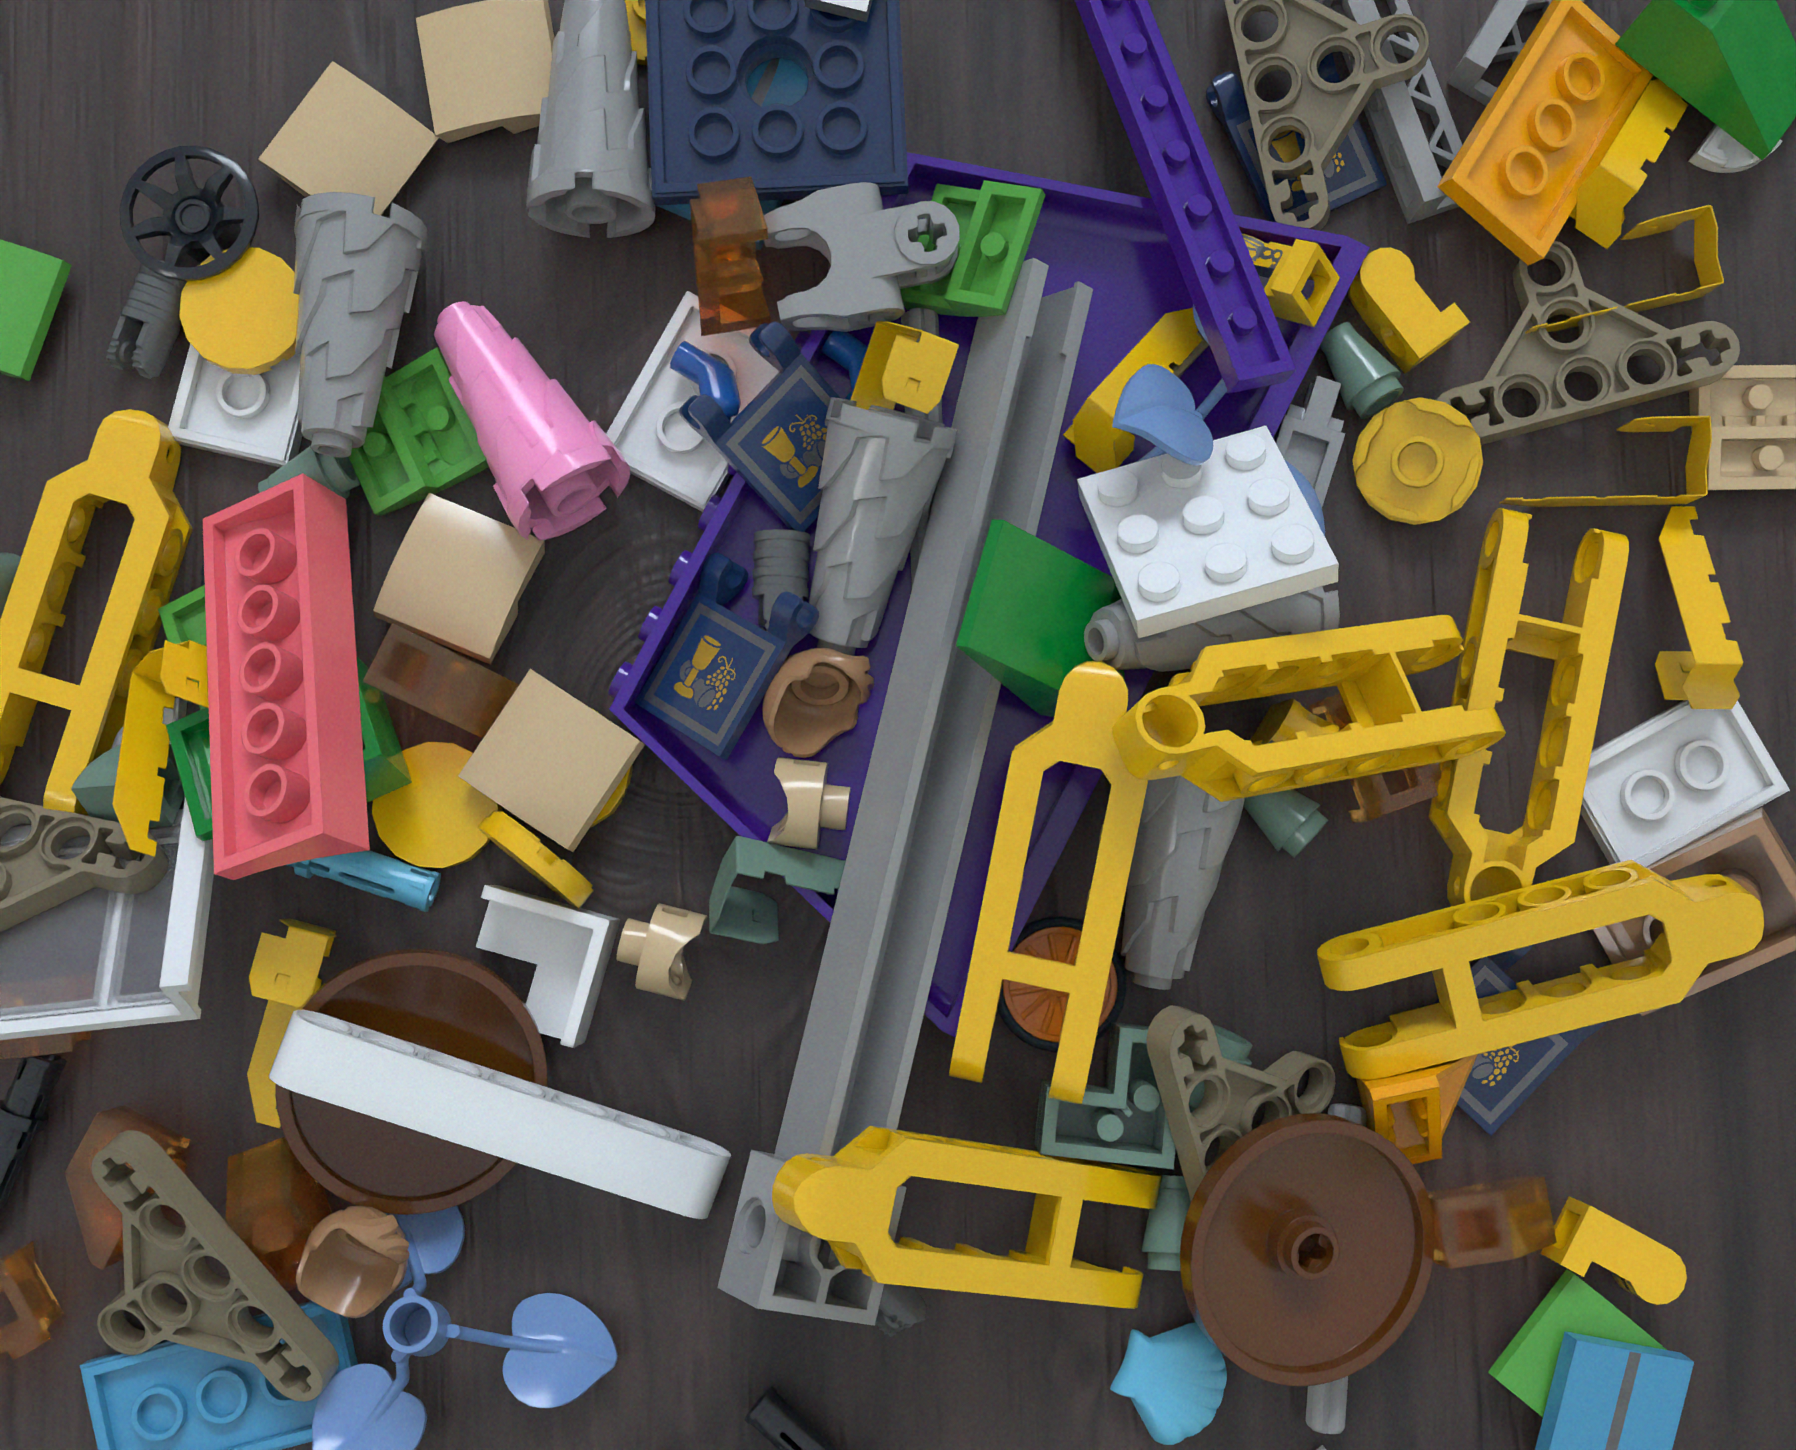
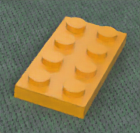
M1581 0L1551 1L1437 185L1442 192L1527 265L1544 259L1577 203L1578 189L1601 163L1653 76L1652 73L1615 45L1620 36Z

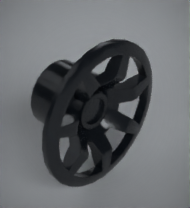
M178 146L150 157L131 176L120 203V226L123 238L130 251L144 266L153 272L169 279L181 281L203 280L229 269L248 250L258 226L259 202L251 180L237 162L212 148ZM188 159L209 160L222 166V168L206 180L203 189L198 188ZM175 162V179L179 191L172 195L162 188L146 182L156 170ZM233 177H235L242 189L245 209L229 207L221 201L223 192ZM140 192L164 209L163 216L148 218L134 226L133 208ZM240 223H243V227H242V229L240 230V225H239V224H240ZM156 236H169L171 241L167 247L165 263L150 256L139 240ZM186 253L199 262L205 261L210 255L214 258L213 261L197 267H179Z

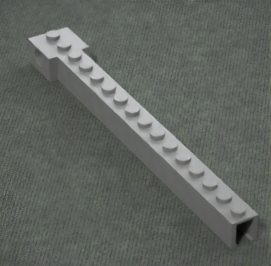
M1035 258L1023 261L1006 315L978 317L951 426L956 428L958 432L951 459L946 458L938 480L775 1154L751 1150L717 1288L757 1309L875 1326L884 1284L873 1281L870 1276L863 1274L861 1269L841 1266L827 1240L813 1236L783 1222L777 1216L773 1207L772 1186L778 1171L786 1161L795 1155L809 1153L834 1156L869 1126L896 1130L898 1127L1001 683L961 651L956 646L991 520H1005L1036 536L1093 288L1078 281L1074 283L1072 288L1042 297L1049 265ZM902 1185L896 1191L888 1231L893 1242L907 1188Z

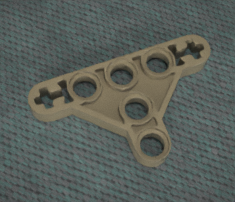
M1224 0L1272 214L1277 223L1320 231L1326 225L1330 215V200L1323 172L1374 90L1408 80L1425 67L1429 57L1428 31L1424 23L1416 16L1405 13L1387 16L1360 25L1315 0H1242L1238 4H1235L1237 0ZM1261 11L1274 14L1278 18V27L1271 38L1264 42H1253L1243 35V27L1251 15ZM1396 32L1411 33L1417 38L1419 43L1416 54L1404 63L1395 64L1387 61L1381 53L1384 41ZM1338 51L1348 53L1354 59L1355 67L1352 74L1346 80L1340 83H1329L1319 76L1318 68L1325 56ZM1271 71L1285 72L1291 77L1292 86L1289 93L1278 102L1269 103L1257 96L1256 88L1258 82L1265 74ZM1291 130L1299 132L1305 138V148L1296 160L1282 163L1271 157L1270 145L1278 134ZM1313 168L1314 173L1312 175H1301ZM1299 175L1307 200H1318V204L1309 208V219L1300 222L1297 221L1294 213L1284 214V209L1293 206V196L1290 184L1286 178H1295ZM1276 178L1286 179L1278 185L1275 184Z
M1554 241L1544 258L1552 260L1558 265L1561 271V280L1552 286L1539 285L1531 280L1528 274V265L1519 259L1513 272V285L1522 310L1520 319L1484 380L1443 392L1437 401L1446 402L1452 407L1456 406L1459 412L1467 415L1479 412L1485 403L1483 397L1487 396L1488 413L1476 416L1470 420L1471 425L1480 438V444L1483 445L1710 385L1720 380L1737 362L1740 354V344L1734 331L1723 323L1704 321L1669 330L1586 288L1572 251L1563 243ZM1617 307L1605 314L1598 316L1592 314L1578 321L1577 325L1580 335L1577 340L1571 343H1560L1553 340L1547 333L1546 328H1538L1534 332L1525 333L1532 326L1545 324L1547 319L1554 315L1575 317ZM1700 341H1702L1703 346L1707 350L1717 348L1720 354L1712 362L1711 366L1705 357H1698L1685 361L1677 370L1676 359L1691 354L1700 344ZM1639 355L1653 359L1660 369L1659 380L1647 385L1635 382L1627 372L1628 359ZM1573 372L1589 374L1598 384L1597 397L1590 401H1579L1572 398L1565 389V377ZM1513 388L1527 390L1536 400L1537 408L1535 413L1523 418L1512 416L1503 406V394ZM1490 418H1491V420H1492L1494 426H1490V425H1489V419H1490Z
M0 797V842L6 831L13 826L22 823L32 825L29 835L20 843L13 846H1L0 844V932L95 887L125 894H138L148 891L157 885L166 874L168 868L167 854L150 831H148V838L157 842L155 857L144 854L145 857L141 861H137L136 859L141 853L130 850L121 825L118 822L67 811L45 809L43 806ZM78 836L90 837L88 847L77 857L71 859H60L58 857L61 847L70 839ZM110 849L116 857H114L113 855H109ZM117 858L133 861H130L124 869Z
M1180 1006L1166 1007L1154 1017L1149 1026L1146 1039L1147 1051L1191 1201L1206 1173L1216 1160L1231 1145L1252 1131L1253 1116L1261 1103H1265V1114L1260 1126L1286 1116L1321 1113L1328 1106L1334 1094L1336 1084L1335 1072L1332 1066L1325 1060L1301 1051H1292L1285 1054L1264 1071L1222 1057L1211 1021L1204 1015ZM1309 1069L1308 1085L1304 1093L1297 1097L1299 1080L1303 1073ZM1203 1081L1205 1087L1203 1099L1199 1106L1190 1112V1095L1194 1087ZM1219 1137V1151L1214 1161L1206 1167V1151L1210 1143Z
M126 1130L117 1134L94 1156L91 1165L94 1180L122 1213L124 1288L98 1315L97 1326L104 1341L114 1350L127 1355L143 1353L162 1340H167L253 1363L284 1396L303 1402L315 1399L338 1370V1353L331 1342L155 1140L147 1134L134 1130ZM125 1162H127L128 1164H130L133 1169H130V1168L125 1164ZM149 1187L155 1191L152 1195L147 1191ZM161 1205H167L175 1209L183 1217L186 1228L175 1226L166 1219L162 1213ZM204 1256H212L223 1263L229 1271L230 1278L219 1276L208 1267ZM162 1283L170 1284L177 1288L186 1298L187 1304L178 1303L167 1295ZM248 1306L257 1307L264 1311L273 1321L274 1327H267L256 1321L249 1313ZM122 1310H126L140 1319L145 1330H140L131 1325L123 1316ZM281 1338L285 1340L284 1344L279 1342Z

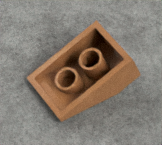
M1763 807L1726 824L1646 867L1670 881L1705 874H1720L1732 878L1760 901L1763 909V935L1754 950L1736 957L1708 963L1684 998L1796 950V864ZM1650 915L1593 929L1612 964L1645 956L1644 950L1650 949L1660 933H1664L1662 922ZM1661 1008L1641 1012L1640 1014L1644 1016Z

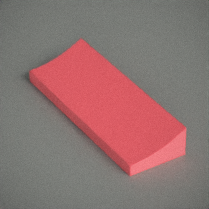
M302 473L203 518L214 874L231 880L296 862L370 850L346 499Z

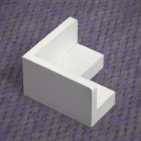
M484 885L481 898L490 901L476 947L537 964L526 1005L533 1015L540 1033L561 1039V1045L571 1048L585 1043L621 919L582 908L577 909L572 905L500 885Z

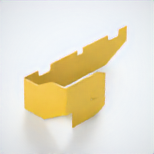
M1656 79L1649 82L1601 163L1578 189L1577 203L1569 215L1576 220V229L1605 249H1608L1621 235L1622 223L1625 219L1624 206L1638 192L1647 177V174L1640 168L1646 159L1652 163L1656 162L1670 138L1664 132L1666 127L1674 131L1688 107V104L1682 100V97L1661 80Z
M1711 205L1659 216L1638 223L1620 238L1621 240L1661 233L1675 229L1682 222L1694 220V263L1701 287L1693 291L1681 294H1668L1630 303L1624 307L1634 312H1640L1705 296L1724 283L1718 260V226ZM1618 306L1570 317L1565 321L1549 325L1545 323L1532 326L1525 333L1535 332L1538 328H1546L1547 332L1576 327L1578 326L1577 322L1582 318L1589 317L1592 314L1594 316L1602 315L1618 308Z
M1193 308L1165 313L1090 394L1073 419V424L1063 434L1066 439L1075 445L1076 457L1096 473L1118 468L1134 450L1135 436L1130 432L1112 426L1119 398L1128 380L1147 364H1156L1174 373L1168 366L1172 362L1180 366L1202 341L1196 334L1199 330L1194 320Z
M877 321L850 400L857 401L856 407L867 410L871 405L894 410L895 404L899 403L928 414L941 400L959 344L923 330L893 322Z
M1658 416L1636 418L1617 429V431L1672 432L1682 426H1692L1693 429L1685 465L1687 495L1676 497H1657V495L1606 496L1604 498L1579 496L1545 497L1543 499H1523L1521 497L1506 498L1499 502V504L1529 507L1680 505L1693 502L1708 494L1707 464L1712 444L1711 417Z
M1671 506L1659 536V542L1691 651H1659L1655 667L1664 700H1689L1691 709H1733L1740 697L1734 678L1743 665L1742 656L1737 641L1726 640L1722 624L1730 623L1731 621L1719 583L1710 582L1708 575H1715L1716 573L1705 538L1701 535H1694L1690 520L1698 519L1695 506Z
M165 640L164 647L149 651L132 670L112 805L130 850L153 857L156 854L157 842L148 838L149 822L160 821L165 778L157 776L158 767L166 770L170 742L166 725L162 723L164 707L174 709L175 697L209 708L207 646L191 640L177 644Z
M294 919L279 920L289 926L286 938L264 932L261 933L249 974L252 996L267 999L268 1003L247 1077L256 1122L276 1128L281 1126L276 1109V1083L269 1078V1073L293 1011L301 1010L321 986L322 980L318 978L322 960L324 956L329 957L334 937H336V930Z

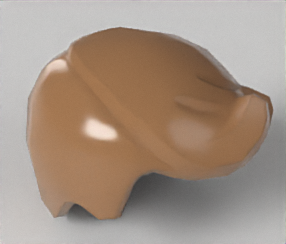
M829 648L809 649L786 657L768 687L762 703L764 724L776 745L783 747L784 752L792 753L795 757H812L835 737L853 729L857 723L859 705L868 701L871 695L870 690L874 688V678L868 674L871 668L869 658L865 656H851Z
M351 1206L345 1210L340 1209L320 1221L308 1237L296 1274L298 1290L303 1296L335 1314L349 1318H359L372 1312L391 1293L400 1287L407 1271L410 1254L408 1251L409 1242L406 1240L405 1234L399 1227L393 1214L386 1215L384 1212L373 1207Z

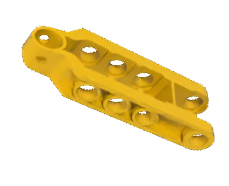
M121 410L105 417L97 430L88 460L46 482L0 619V785L9 769L16 746H23L37 702L41 701L71 710L46 785L43 799V808L89 816L71 790V787L77 777L91 762L112 749L117 733L124 726L131 672L149 651H152L162 624L158 609L169 602L193 530L173 492L180 463V444L175 441L168 425L144 411ZM112 500L126 504L135 520L81 683L76 685L46 676L41 673L56 625L63 627L66 615L61 614V610L76 566L83 567L86 556L80 553L96 507L102 509L105 502Z
M1498 508L1488 523L1482 542L1462 646L1464 650L1460 654L1450 707L1462 705L1464 711L1486 707L1494 708L1495 703L1502 702L1504 689L1498 686L1505 650L1550 659L1555 662L1523 826L1510 834L1484 829L1480 824V815L1474 814L1482 768L1484 765L1490 764L1491 751L1483 749L1463 758L1439 762L1428 817L1453 853L1447 884V898L1451 906L1532 886L1536 867L1575 842L1628 562L1629 541L1626 535L1590 528L1585 533L1576 552L1562 623L1519 614L1529 564L1523 563L1528 537L1529 520L1532 519V515Z
M1436 615L1206 646L1200 651L1197 660L1190 666L1191 672L1176 674L1171 678L1168 687L1159 688L1147 693L1112 727L1116 746L1130 774L1139 780H1157L1181 775L1220 802L1455 760L1490 747L1505 736L1506 731L1496 710L1492 707L1464 711L1462 705L1421 711L1406 675L1425 672L1443 665L1457 657L1464 650L1462 646L1463 639L1453 617L1450 615ZM1337 686L1353 722L1346 725L1339 732L1309 737L1306 731L1295 732L1285 741L1253 746L1251 740H1243L1229 730L1204 734L1206 725L1203 712L1199 706Z
M1086 661L1076 665L1065 676L1061 685L1054 720L1017 744L1012 751L949 1076L982 1083L1003 979L1067 992L1068 996L1060 1031L1058 1052L1048 1097L1082 1104L1148 784V780H1139L1129 773L1113 738L1112 727L1127 711L1128 688L1122 674L1113 666L1102 661ZM1059 761L1101 769L1111 784L1105 819L1100 832L1092 884L1086 902V912L1078 953L1075 956L1074 965L1009 951L1012 927L1021 891L1043 772Z
M1631 859L1341 935L1323 943L1317 949V956L1324 984L1329 989L1337 991L1364 989L1429 971L1433 973L1440 1003L1390 1015L1391 1022L1358 1030L1345 1037V1039L1344 1037L1339 1038L1347 1073L1354 1078L1374 1080L1680 1003L1708 963L1736 957L1754 950L1762 939L1764 914L1760 901L1732 878L1720 874H1705L1670 881ZM1645 915H1650L1663 924L1664 933H1660L1650 949L1644 950L1645 956L1600 968H1596L1593 964L1580 966L1581 973L1534 985L1529 980L1516 983L1517 989L1480 999L1477 998L1469 961Z
M869 1126L834 1156L805 1153L795 1155L786 1161L778 1171L772 1186V1203L775 1213L783 1222L813 1236L827 1240L841 1266L861 1269L863 1274L870 1276L877 1283L1135 1309L1138 1308L1144 1275L1142 1272L1127 1266H1123V1270L1120 1272L1097 1267L1072 1257L1083 1200L1156 1209L1162 1176L1155 1172L1117 1163L1042 1155L1039 1151ZM911 1176L1036 1193L1025 1251L1009 1249L1008 1256L990 1254L970 1245L960 1243L955 1244L954 1250L935 1248L916 1239L901 1236L899 1243H894L888 1231L897 1188Z

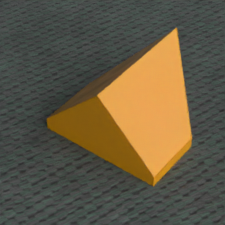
M1478 1054L1374 1080L1356 1078L1362 1107L1367 1113V1128L1393 1143L1412 1164L1441 1159L1443 1135Z

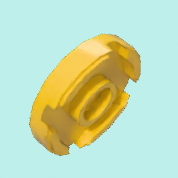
M249 247L241 259L224 272L203 280L187 281L181 292L179 314L187 340L208 362L232 374L258 375L273 370L270 367L278 364L283 359L288 361L296 354L299 295L293 293L294 271L282 258L261 248ZM210 255L200 265L207 264L213 261L214 258Z
M1422 397L1394 403L1374 415L1358 436L1352 460L1357 486L1369 506L1390 520L1413 525L1440 521L1462 508L1477 488L1483 466L1480 438L1468 418L1446 402Z
M425 742L403 750L402 753L412 783L373 800L372 816L379 837L395 856L418 867L450 868L471 861L483 851V848L490 841L478 829V826L492 811H502L501 805L458 776L473 752L457 744L443 742Z
M492 811L478 826V829L501 850L575 908L580 909L593 892V885L567 861L557 857L539 842V838L504 812Z

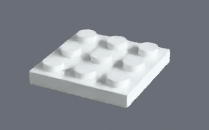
M1267 426L1213 440L1212 454L1201 465H1190L1169 454H1163L1077 479L1079 498L1138 639L1338 582L1339 563Z

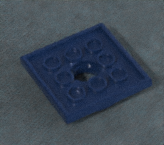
M645 0L652 199L655 205L803 199L817 190L860 182L876 184L879 187L880 195L908 194L899 0H872L867 22L805 7L804 0ZM782 58L800 66L808 78V87L803 98L791 106L771 104L762 107L750 97L747 91L749 77L753 70L762 62Z

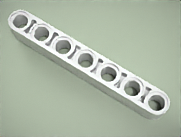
M293 1011L269 1073V1078L274 1083L291 1091L696 1219L708 1218L731 1157L728 1150L706 1139L314 1011Z

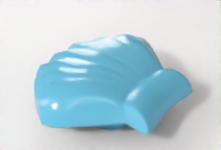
M1196 1322L1150 1338L1139 1330L1132 1329L1124 1360L1111 1383L1110 1390L1121 1396L1131 1398L1149 1434L1156 1442L1163 1445H1174L1186 1437L1194 1436L1211 1423L1223 1398L1227 1381V1370L1222 1353L1209 1341Z

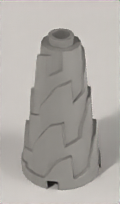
M565 0L560 31H558L553 42L548 97L542 98L538 142L535 144L531 155L526 209L529 208L528 216L539 225L556 232L590 238V224L608 222L607 238L641 232L648 228L655 220L651 168H648L644 108L639 109L637 51H632L625 0Z
M343 192L318 193L303 198L301 208L297 205L294 226L296 254L293 293L299 295L295 353L300 354L297 419L302 426L301 434L305 439L312 441L311 449L319 454L331 457L350 456L352 448H359L365 443L367 428L373 427L386 367L392 369L403 313L408 314L410 311L421 258L426 251L428 235L427 227L412 212L392 203L390 218L373 213L375 197Z
M832 397L825 419V425L828 427L818 487L823 492L813 551L817 552L809 600V604L816 607L819 611V619L815 627L810 631V634L819 639L817 648H829L854 656L856 648H867L869 641L878 633L898 570L903 571L922 513L927 514L946 458L951 459L958 430L954 427H944L945 424L880 406L871 405L868 410L856 407L857 401Z
M1321 586L1139 639L1122 599L1093 613L1091 621L1087 624L1084 631V643L1089 656L1093 660L1107 663L1116 670L1149 668L1163 672L1190 669L1193 662L1197 660L1200 651L1206 646L1338 629L1340 618L1338 590L1324 592Z
M1181 775L1148 780L1127 882L1121 956H1126L1124 967L1134 972L1133 983L1154 989L1169 990L1171 989L1172 979L1184 978L1185 971H1190L1205 910L1217 888L1224 858L1238 827L1245 798L1220 802Z

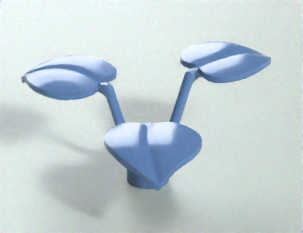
M1193 304V315L1196 326L1202 334L1205 341L1209 344L1202 324L1200 322V319L1198 317V314L1196 312L1195 306ZM1147 364L1128 380L1122 390L1112 426L1139 435L1156 445L1137 462L1169 454L1187 464L1201 465L1210 458L1213 451V438L1203 419L1227 392V388L1222 378L1195 410V403L1191 392L1176 375L1162 366ZM1285 460L1325 536L1323 511L1315 490L1305 476Z
M454 1206L424 1214H393L399 1227L404 1232L406 1240L409 1242L408 1251L410 1253L406 1275L401 1286L395 1291L404 1288L412 1281L414 1283L412 1288L404 1291V1297L398 1299L389 1307L383 1320L384 1337L387 1343L394 1349L391 1359L396 1362V1379L393 1381L390 1373L385 1368L374 1364L354 1365L334 1375L321 1392L315 1407L312 1424V1450H416L425 1432L427 1411L419 1398L403 1391L410 1379L409 1357L411 1355L419 1357L433 1355L444 1347L449 1338L510 1348L503 1362L504 1381L508 1389L519 1401L537 1408L564 1406L584 1394L616 1366L618 1353L615 1343L605 1324L593 1311L571 1297L556 1293L537 1294L522 1300L513 1313V1336L452 1324L450 1315L444 1306L421 1296L427 1287L425 1274H438L447 1270L455 1262L461 1251L465 1238V1224L459 1207Z

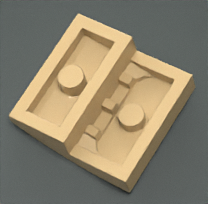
M485 0L455 6L416 18L435 136L446 143H451L503 126L513 134L539 126L542 98L548 97L552 50L555 38L548 0Z
M332 61L258 158V161L305 197L328 192L354 193L375 197L373 213L382 216L439 137L435 136L428 128L377 90Z
M1733 365L1720 380L1707 386L1689 390L1690 416L1711 417L1712 444L1707 464L1708 491L1796 490V365Z
M428 493L388 571L373 609L374 617L491 664L518 616V600L545 554V541H539L536 536L531 534L528 535L529 540H527L514 527Z
M530 669L458 776L564 848L574 852L645 744Z

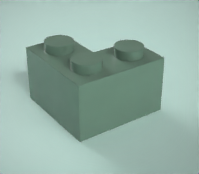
M1111 1022L1105 1086L1086 1084L1082 1104L1049 1098L1048 1093L1052 1080L1041 1079L1034 1141L1040 1154L1174 1169L1176 1148L1147 1051L1146 1039L1149 1026Z

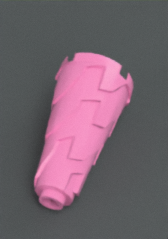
M462 301L445 308L437 318L438 324L434 337L451 372V377L448 380L476 430L477 442L496 480L493 487L518 533L527 540H529L528 535L531 529L539 541L558 537L586 524L607 508L599 495L610 486L618 498L630 478V467L617 447L595 420L588 421L556 379L550 380L521 341L516 337L512 340L502 325L484 306L470 305L468 302Z

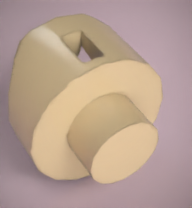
M778 757L774 774L780 780L786 794L788 812L780 822L772 827L767 842L776 845L818 849L821 828L846 831L851 787L827 785L828 763Z
M659 903L656 906L650 923L627 919L621 934L616 960L638 966L636 989L685 1001L692 979L684 960L683 948L689 940L700 934L707 915Z

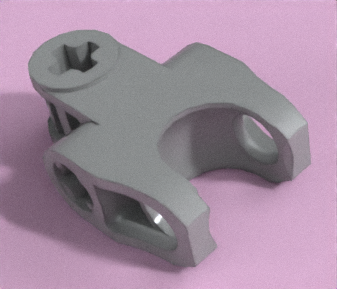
M860 182L817 190L799 201L777 208L760 217L766 247L782 249L808 246L820 251L829 260L831 265L827 277L818 286L807 291L788 295L785 299L777 302L781 324L786 330L790 331L833 330L848 332L873 327L877 321H894L905 313L900 289L933 284L944 279L953 270L958 257L959 224L955 215L946 206L934 201H920L915 204L884 210L879 187L873 183ZM929 235L932 244H936V250L925 252L922 243L917 242L918 236Z

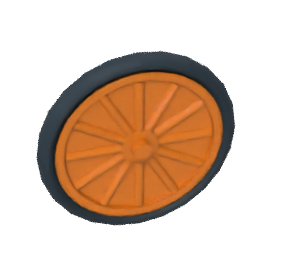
M1062 916L1046 917L1031 922L1023 927L1011 952L1074 965L1084 921ZM1115 946L1095 1042L1110 1030L1111 1022L1117 1021L1124 1006L1127 991L1126 971ZM1003 979L997 1010L1008 1029L1020 1040L1037 1049L1058 1052L1060 1031L1068 993Z

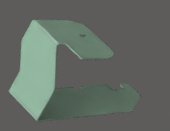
M736 836L721 861L709 899V932L763 945L779 941L777 902L763 893L731 886L737 874L763 879L764 873L768 872L784 876L787 885L834 895V889L839 890L846 861Z

